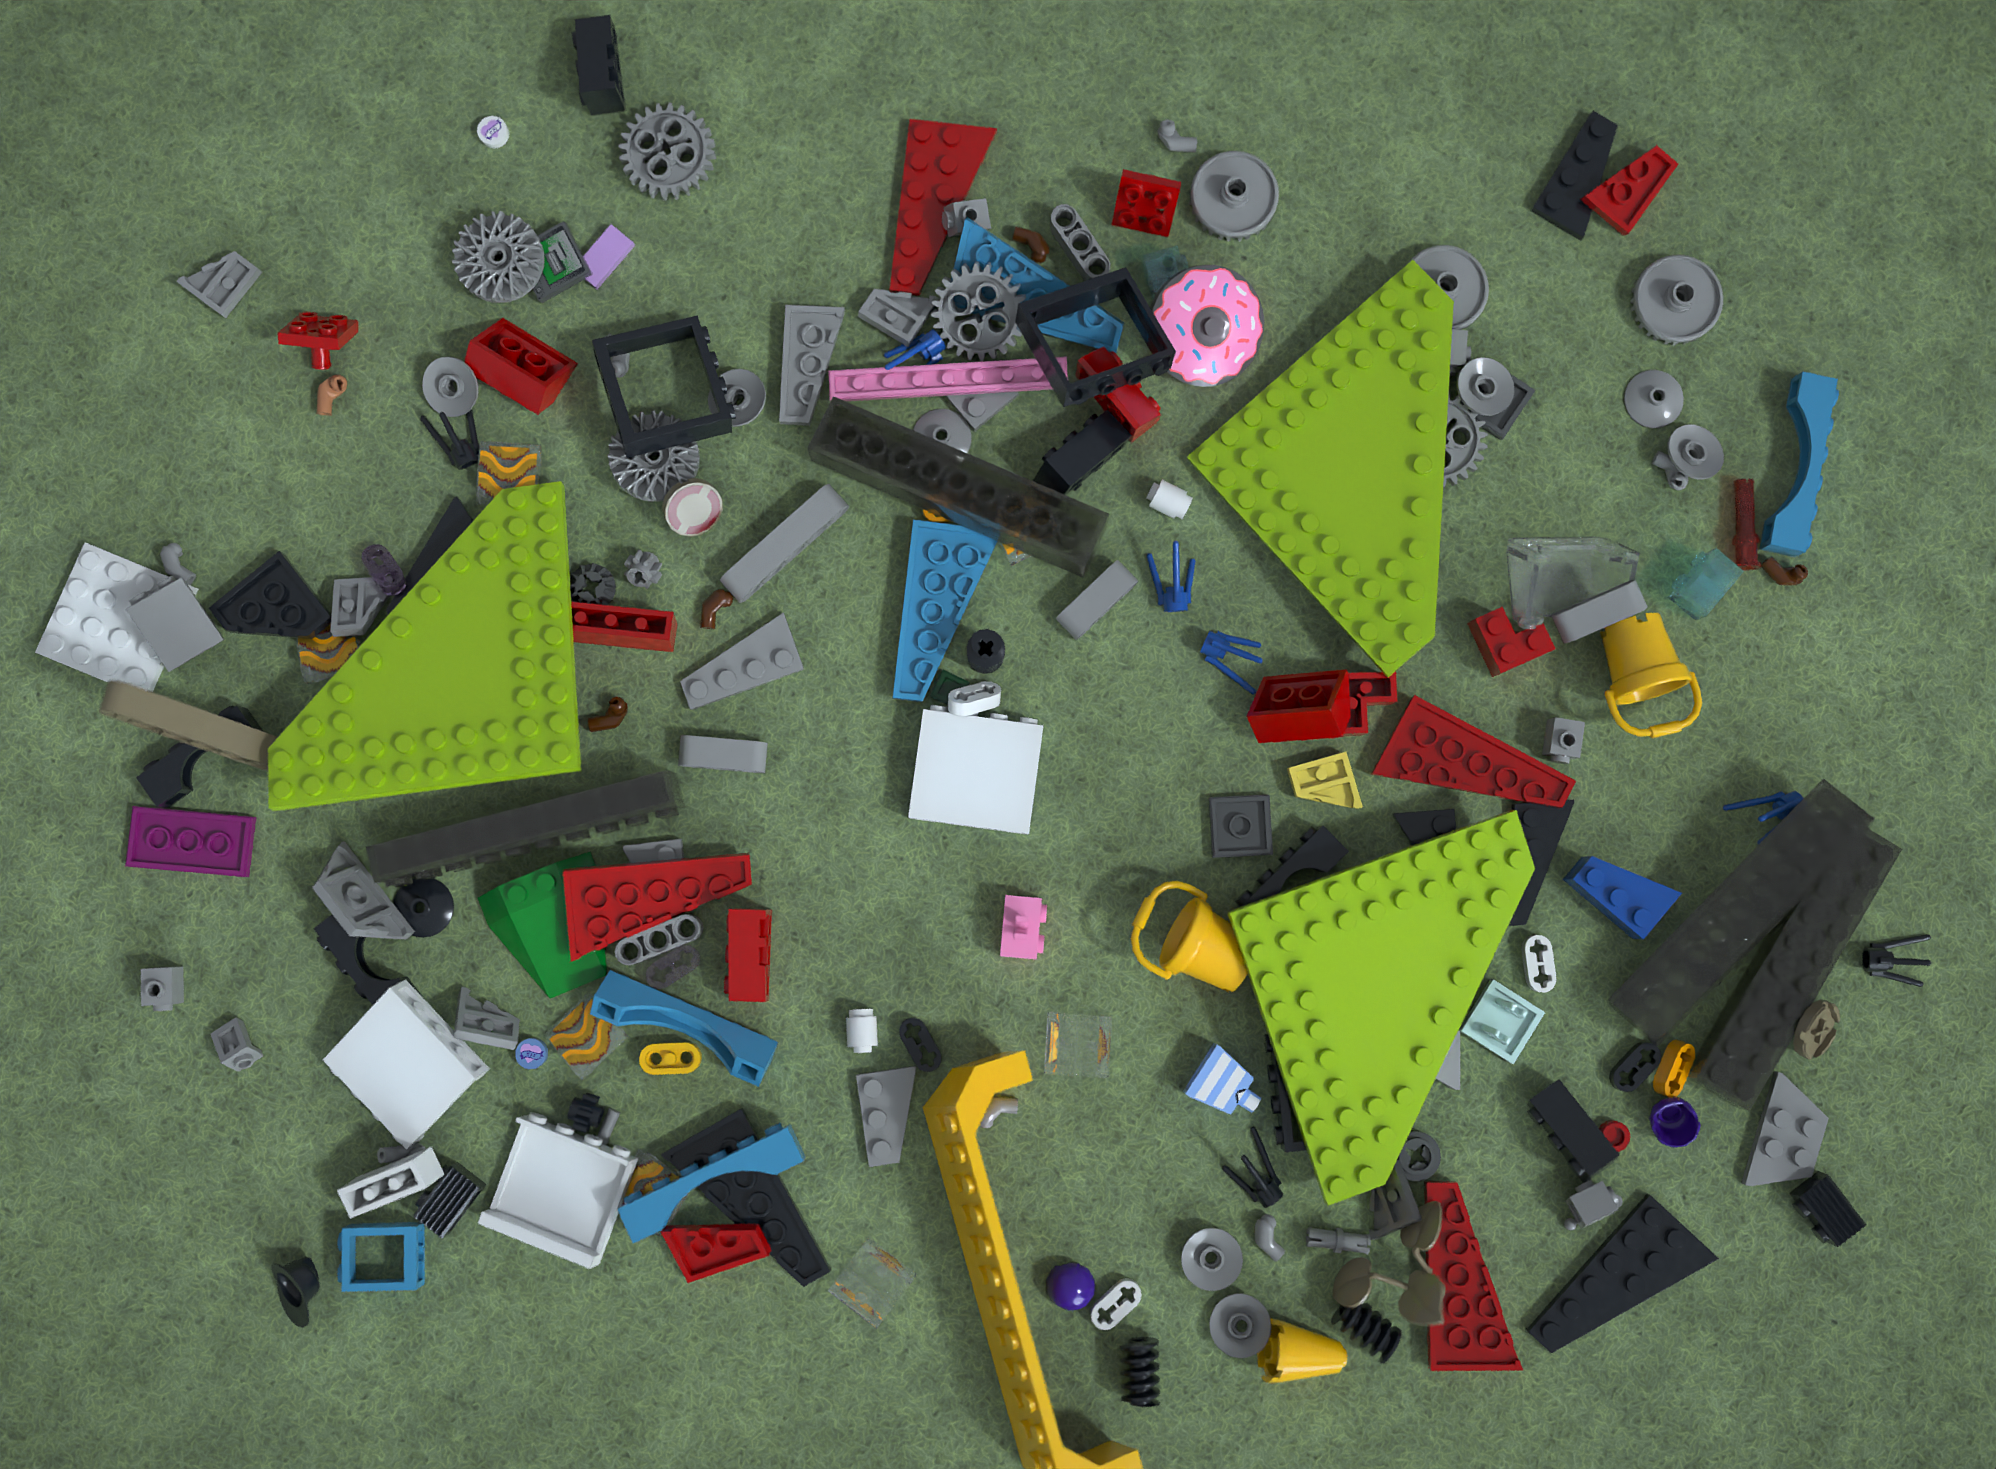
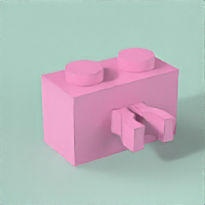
M1005 895L1000 956L1037 960V953H1043L1044 935H1039L1040 923H1046L1047 905L1042 904V898Z

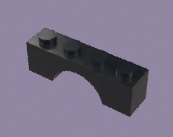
M229 706L218 714V716L263 731L250 711L245 707ZM179 742L168 750L169 754L161 760H154L143 768L144 772L137 776L136 779L156 807L170 808L193 791L192 771L195 763L207 752L206 750Z
M1323 825L1318 826L1316 829L1313 826L1309 827L1299 837L1302 843L1295 850L1289 847L1278 858L1281 864L1274 871L1268 868L1256 880L1259 885L1252 892L1247 889L1237 898L1235 902L1238 906L1235 909L1280 893L1286 879L1300 869L1309 868L1321 873H1328L1349 851Z
M333 914L314 928L319 935L317 937L318 943L326 951L333 953L337 959L335 964L343 974L350 975L356 983L354 985L356 992L363 999H368L372 1005L390 987L404 980H407L421 995L408 977L386 979L375 974L369 968L364 958L363 947L366 937L349 936Z

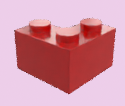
M1503 607L1467 623L1492 677L1555 650V646L1543 622L1515 634Z
M1383 672L1349 673L1351 717L1343 736H1362L1368 733L1367 706L1392 705L1397 702L1396 672L1388 678Z

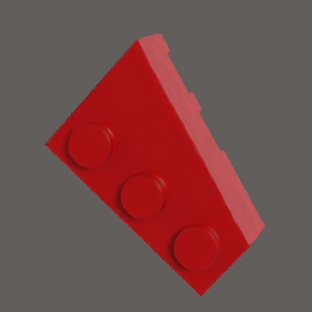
M728 909L726 922L728 945H726L725 963H728L729 976L724 978V994H729V1001H769L771 909Z

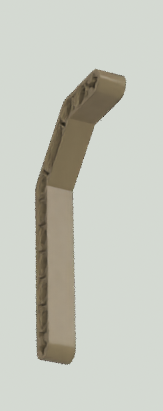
M116 680L108 681L98 711L104 716L267 772L268 748L278 738L269 733Z

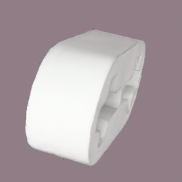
M985 681L952 690L948 696V711L953 715L968 716L995 708L1000 704L1001 687L996 683Z
M1530 935L1524 939L1521 947L1526 983L1530 989L1545 993L1553 989L1556 984L1552 945L1542 935ZM1534 940H1537L1538 944L1544 946V950L1539 951V962H1537L1536 953L1530 952V946L1535 944ZM1539 965L1541 973L1548 976V980L1543 982V987H1541L1540 983L1534 982V977L1539 976Z
M1129 1278L1121 1279L1093 1304L1090 1313L1092 1322L1097 1328L1102 1330L1113 1328L1138 1305L1142 1295L1137 1282ZM1122 1287L1127 1289L1133 1287L1132 1293L1134 1298L1132 1300L1124 1298L1118 1304L1117 1300L1122 1296L1120 1289ZM1114 1305L1115 1308L1110 1311L1111 1320L1102 1319L1099 1321L1098 1309L1102 1307V1309L1107 1310Z

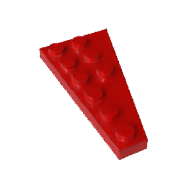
M910 119L889 289L891 293L906 292L911 293L912 296H920L934 266V262L947 239L948 233L942 224L943 207L953 202L965 201L973 180L997 134V128Z
M1413 695L1371 775L1556 808L1564 806L1576 783V780L1416 695Z
M738 853L563 869L571 962L589 952L605 948L608 944L622 938H628L666 922L683 912L694 910L711 900L720 899L752 885L750 854Z
M1424 1181L1425 1204L1438 1201L1442 1208L1440 1234L1433 1247L1426 1251V1264L1433 1269L1432 1273L1440 1278L1446 1288L1442 1301L1444 1323L1427 1325L1428 1369L1430 1371H1523L1513 1346L1514 1342L1511 1334L1507 1329L1502 1314L1503 1311L1488 1268L1480 1252V1245L1473 1232L1469 1220L1470 1217L1458 1183L1455 1181Z

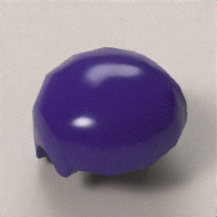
M1671 1097L1662 1099L1652 1106L1649 1116L1650 1126L1661 1144L1676 1148L1687 1146L1696 1140L1700 1131V1122L1693 1106L1688 1101H1684L1683 1098Z
M1070 1262L1055 1266L1046 1278V1293L1053 1304L1064 1310L1074 1311L1082 1309L1088 1305L1095 1294V1280L1090 1270L1085 1266Z

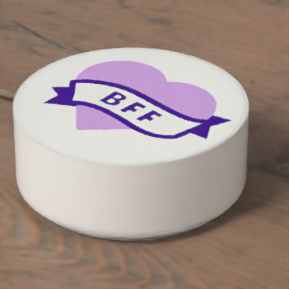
M488 116L482 119L478 125V136L487 147L499 148L508 141L509 129L501 118Z

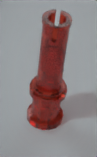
M1746 478L1734 481L1736 535L1733 536L1732 545L1735 546L1736 563L1733 564V570H1757L1761 568V562L1758 561L1757 545L1760 544V537L1758 534H1755L1754 479H1748V482H1746Z

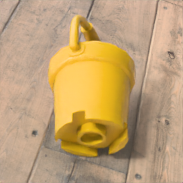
M1646 613L1647 621L1645 622L1642 619H1637L1636 616L1629 617L1605 627V632L1601 631L1600 635L1604 644L1612 681L1609 690L1605 691L1611 715L1616 724L1627 733L1638 737L1649 736L1650 738H1656L1681 732L1682 728L1691 725L1700 714L1702 697L1695 673L1689 672L1687 666L1680 662L1664 627L1661 615L1659 613ZM1689 683L1694 697L1692 712L1686 719L1649 726L1648 729H1638L1630 726L1622 719L1616 706L1656 698L1680 689Z
M1170 881L1154 888L1150 895L1144 898L1132 923V926H1134L1131 935L1132 951L1138 962L1149 971L1164 979H1170L1172 974L1176 975L1182 972L1221 988L1228 993L1229 991L1234 992L1248 973L1231 923L1213 912L1212 906L1206 902L1208 896L1205 892L1190 884ZM1178 888L1196 897L1185 905L1169 930L1159 957L1160 967L1148 961L1140 950L1138 939L1140 930L1144 929L1158 895L1167 889Z

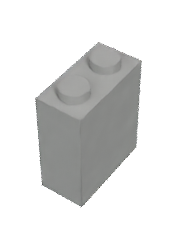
M174 576L157 584L160 590L148 596L145 591L129 600L132 606L125 609L168 672L225 640L184 578L181 577L176 580Z

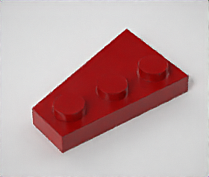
M1656 145L1584 195L1580 200L1623 236L1627 235L1678 166V163Z
M758 1224L666 1225L661 1230V1234L687 1283L768 1257L771 1252V1248Z

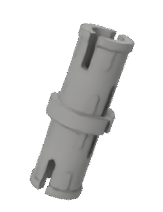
M1312 1227L1307 1228L1309 1236H1306V1247L1333 1249L1334 1253H1341L1343 1250L1369 1254L1370 1248L1367 1245H1371L1370 1234L1343 1232L1342 1228H1335V1231Z

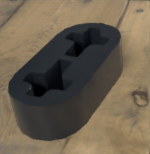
M910 1017L903 1021L899 1028V1035L914 1063L924 1072L935 1071L942 1061V1054L927 1026L917 1017ZM912 1023L913 1026L919 1025L921 1027L918 1036L922 1042L917 1044L912 1036L908 1038L905 1036V1032L908 1030L907 1024ZM924 1045L929 1053H936V1057L933 1059L934 1065L930 1066L928 1063L922 1064L920 1062L923 1053L919 1047Z
M1647 1042L1635 1044L1611 1069L1609 1079L1612 1086L1623 1092H1631L1637 1089L1660 1064L1662 1056L1659 1048ZM1651 1050L1649 1057L1652 1060L1650 1062L1642 1061L1637 1065L1643 1057L1640 1051ZM1633 1068L1634 1070L1628 1076L1631 1082L1629 1084H1620L1619 1082L1622 1078L1619 1073L1621 1071L1628 1073Z

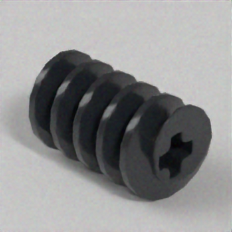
M982 629L973 633L966 647L967 659L971 668L983 674L998 670L1003 664L1005 657V644L1002 637L997 632L989 629ZM983 647L985 650L991 648V656L987 654L980 656V648Z
M1363 1303L1352 1308L1340 1305L1331 1320L1332 1325L1340 1320L1343 1321L1340 1331L1344 1333L1351 1328L1352 1332L1349 1338L1352 1341L1361 1336L1362 1339L1359 1346L1362 1349L1371 1344L1372 1346L1369 1351L1371 1356H1375L1380 1351L1379 1362L1381 1364L1387 1362L1394 1354L1401 1339V1329L1397 1326L1392 1327L1391 1321L1387 1318L1382 1319V1314L1377 1310L1372 1311L1370 1304Z
M1134 1337L1129 1339V1343L1120 1346V1350L1129 1352V1356L1120 1359L1121 1363L1129 1365L1128 1369L1120 1371V1375L1129 1378L1128 1382L1121 1384V1388L1130 1391V1394L1121 1397V1401L1138 1407H1155L1160 1405V1402L1155 1399L1160 1395V1389L1155 1387L1160 1382V1377L1154 1374L1159 1370L1160 1365L1158 1362L1153 1361L1159 1357V1351L1153 1348L1159 1344L1157 1338Z

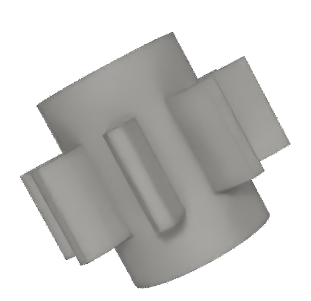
M638 550L634 556L630 555L624 563L628 567L624 575L627 576L629 582L634 586L648 589L651 583L657 584L662 576L661 572H659L662 563L651 552Z

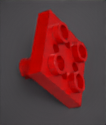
M1123 169L1111 225L1169 237L1182 182Z
M301 312L278 332V344L310 347L311 367L317 370L329 369L332 367L330 350H340L358 333V320L347 319L345 315L322 317L318 316L315 312Z

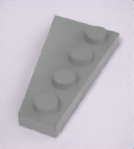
M785 305L780 424L810 426L845 314V307Z
M782 613L680 682L689 708L694 710L805 669L785 614Z

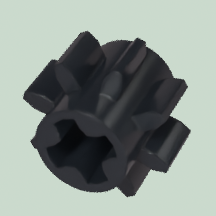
M586 1092L582 1098L574 1097L567 1115V1119L574 1121L573 1129L586 1133L589 1131L590 1126L598 1128L605 1110V1106L598 1104L599 1096Z

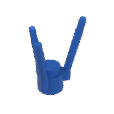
M932 329L926 334L922 333L913 339L909 347L902 344L886 352L884 357L889 358L910 349L886 364L885 369L890 370L916 353L924 360L930 358L926 365L936 364L943 359L940 353L946 349V346L938 333Z
M1174 541L1173 587H1166V593L1163 591L1152 554L1149 553L1146 556L1158 595V605H1164V612L1188 611L1187 604H1191L1195 559H1190L1184 590V587L1180 586L1179 542Z
M1209 631L1200 653L1207 655L1204 661L1215 665L1251 694H1255L1256 690L1220 662L1217 657L1223 659L1226 652H1230L1245 659L1262 663V658L1230 646L1231 642L1260 648L1261 643L1226 635L1220 631L1217 633Z
M1781 791L1771 796L1727 804L1723 806V810L1728 811L1775 802L1772 805L1773 810L1759 816L1758 821L1763 822L1775 816L1784 820L1758 840V845H1763L1785 827L1797 822V816L1805 813L1807 806L1804 798L1797 791H1792L1786 795Z

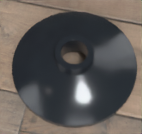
M418 877L406 882L398 890L393 902L415 931L412 934L415 937H431L440 933L450 923L454 912V901L449 889L439 880L430 877ZM420 901L425 904V910L422 913L416 910V905Z

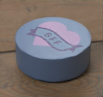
M528 1038L519 1043L515 1051V1057L518 1064L523 1068L535 1069L543 1065L547 1060L548 1048L542 1040Z

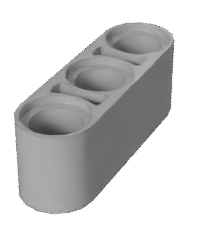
M1068 204L1056 206L1051 213L1050 230L1083 280L1086 281L1109 273L1110 261L1077 211ZM1059 218H1067L1071 221V224L1062 227L1056 221ZM1081 241L1088 248L1078 251L1072 245L1075 242ZM1097 265L1104 272L1100 275H1094L1089 271V268Z
M1116 560L1056 617V620L1075 640H1078L1139 581L1119 560Z
M1636 579L1562 609L1551 617L1563 643H1569L1642 612L1648 606Z
M681 735L678 766L765 773L768 743Z
M686 914L628 938L626 937L616 945V958L624 965H633L688 944L700 938L704 929L703 922L696 915ZM686 919L691 920L695 924V932L690 937L685 936L681 931V925ZM657 931H662L667 937V942L662 948L656 947L653 943V935ZM630 942L634 943L638 948V955L633 960L629 959L624 951L626 945Z

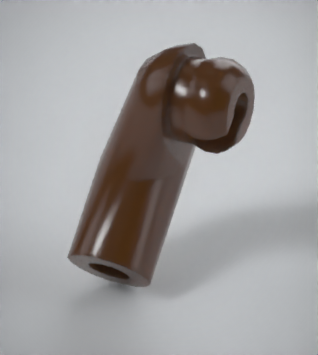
M1016 226L1012 240L1029 245L1032 250V261L1036 263L1045 262L1046 255L1049 254V246L1043 236L1038 232Z
M1770 556L1760 564L1762 569L1778 585H1798L1808 576V570L1804 565L1797 564L1795 567H1782L1773 556Z
M717 589L703 601L700 628L715 629L716 612L722 606H731L733 602V595L729 591Z
M621 697L610 699V705L605 715L588 718L590 732L617 728L627 714V703Z

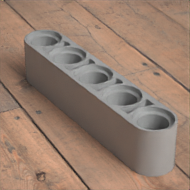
M826 484L734 564L721 577L720 582L739 603L745 602L848 510L849 505L830 484Z

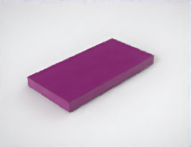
M132 806L125 867L249 877L256 817Z

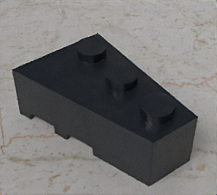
M604 15L575 19L576 31H572L574 48L577 50L575 64L579 77V96L582 106H587L591 116L626 111L616 28L611 16Z

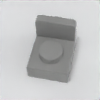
M237 1017L210 1033L220 1063L235 1071L247 1069L255 1061L263 1057L262 1050L252 1045L244 1021Z

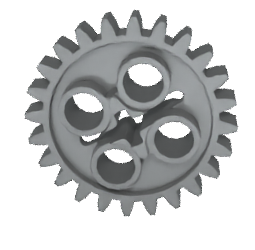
M657 103L656 112L653 113L648 107H645L646 116L644 118L637 113L635 114L638 122L636 125L627 122L631 133H621L626 143L619 144L620 151L624 153L619 159L622 164L626 165L623 168L626 176L631 175L629 180L632 185L639 183L638 188L641 193H644L649 188L651 198H655L657 193L660 192L665 201L669 193H673L675 199L678 200L679 191L682 190L687 196H690L689 187L693 186L699 190L698 180L708 181L705 170H714L713 164L709 160L716 159L715 152L710 150L716 147L714 139H710L712 136L710 128H704L706 124L703 118L696 120L697 116L694 110L686 115L684 105H681L677 111H674L672 103L668 104L667 110H662L661 105ZM672 129H681L680 134L677 136H668ZM647 141L655 142L650 149L641 148ZM667 148L671 151L668 155L664 152ZM684 155H694L690 162H681V158ZM658 167L667 168L666 172L662 175L654 174Z
M978 261L974 263L973 270H970L969 266L965 263L962 265V274L954 268L951 271L953 280L944 277L942 283L946 288L937 287L935 290L941 298H934L931 302L934 306L939 307V309L931 313L932 317L939 318V321L933 325V328L943 329L940 335L941 339L948 337L950 340L947 344V349L954 345L958 346L957 356L962 354L964 350L968 351V360H971L974 354L978 353L980 361H983L987 352L992 359H995L997 349L1006 354L1008 351L1006 343L1013 347L1016 345L1017 341L1013 335L1022 336L1015 323L1018 303L1025 300L1026 295H1017L1016 292L1021 284L1011 285L1009 283L1013 277L1012 274L1003 278L1001 276L1003 267L1001 266L996 272H992L990 262H988L984 270H981ZM982 287H992L996 292V298L986 299L982 294ZM954 296H964L968 301V307H957L954 303ZM999 302L1005 304L1004 307L987 310L982 318L977 313L960 321L955 320V316L972 313L977 305L980 310H983ZM991 316H1002L1006 322L1005 327H995L991 322ZM965 324L974 325L978 334L974 337L966 335L963 326Z
M1448 394L1447 425L1451 419H1455L1456 424L1446 434L1445 458L1447 465L1444 467L1443 488L1446 485L1447 479L1452 486H1455L1457 484V475L1462 480H1466L1468 478L1466 469L1475 472L1478 468L1473 461L1481 462L1484 459L1478 451L1485 450L1488 445L1480 442L1481 439L1488 436V433L1479 431V428L1486 422L1476 421L1475 417L1478 414L1475 412L1470 413L1469 408L1461 405L1459 395L1450 400V394ZM1454 431H1461L1465 435L1466 443L1464 445L1455 443L1453 440Z

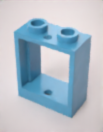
M355 1223L342 1228L337 1241L338 1250L342 1251V1264L339 1265L337 1272L338 1282L342 1283V1292L417 1290L425 1284V1226L423 1223ZM404 1235V1279L356 1280V1236Z

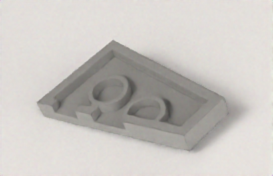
M917 1066L856 1075L869 1167L900 1162Z

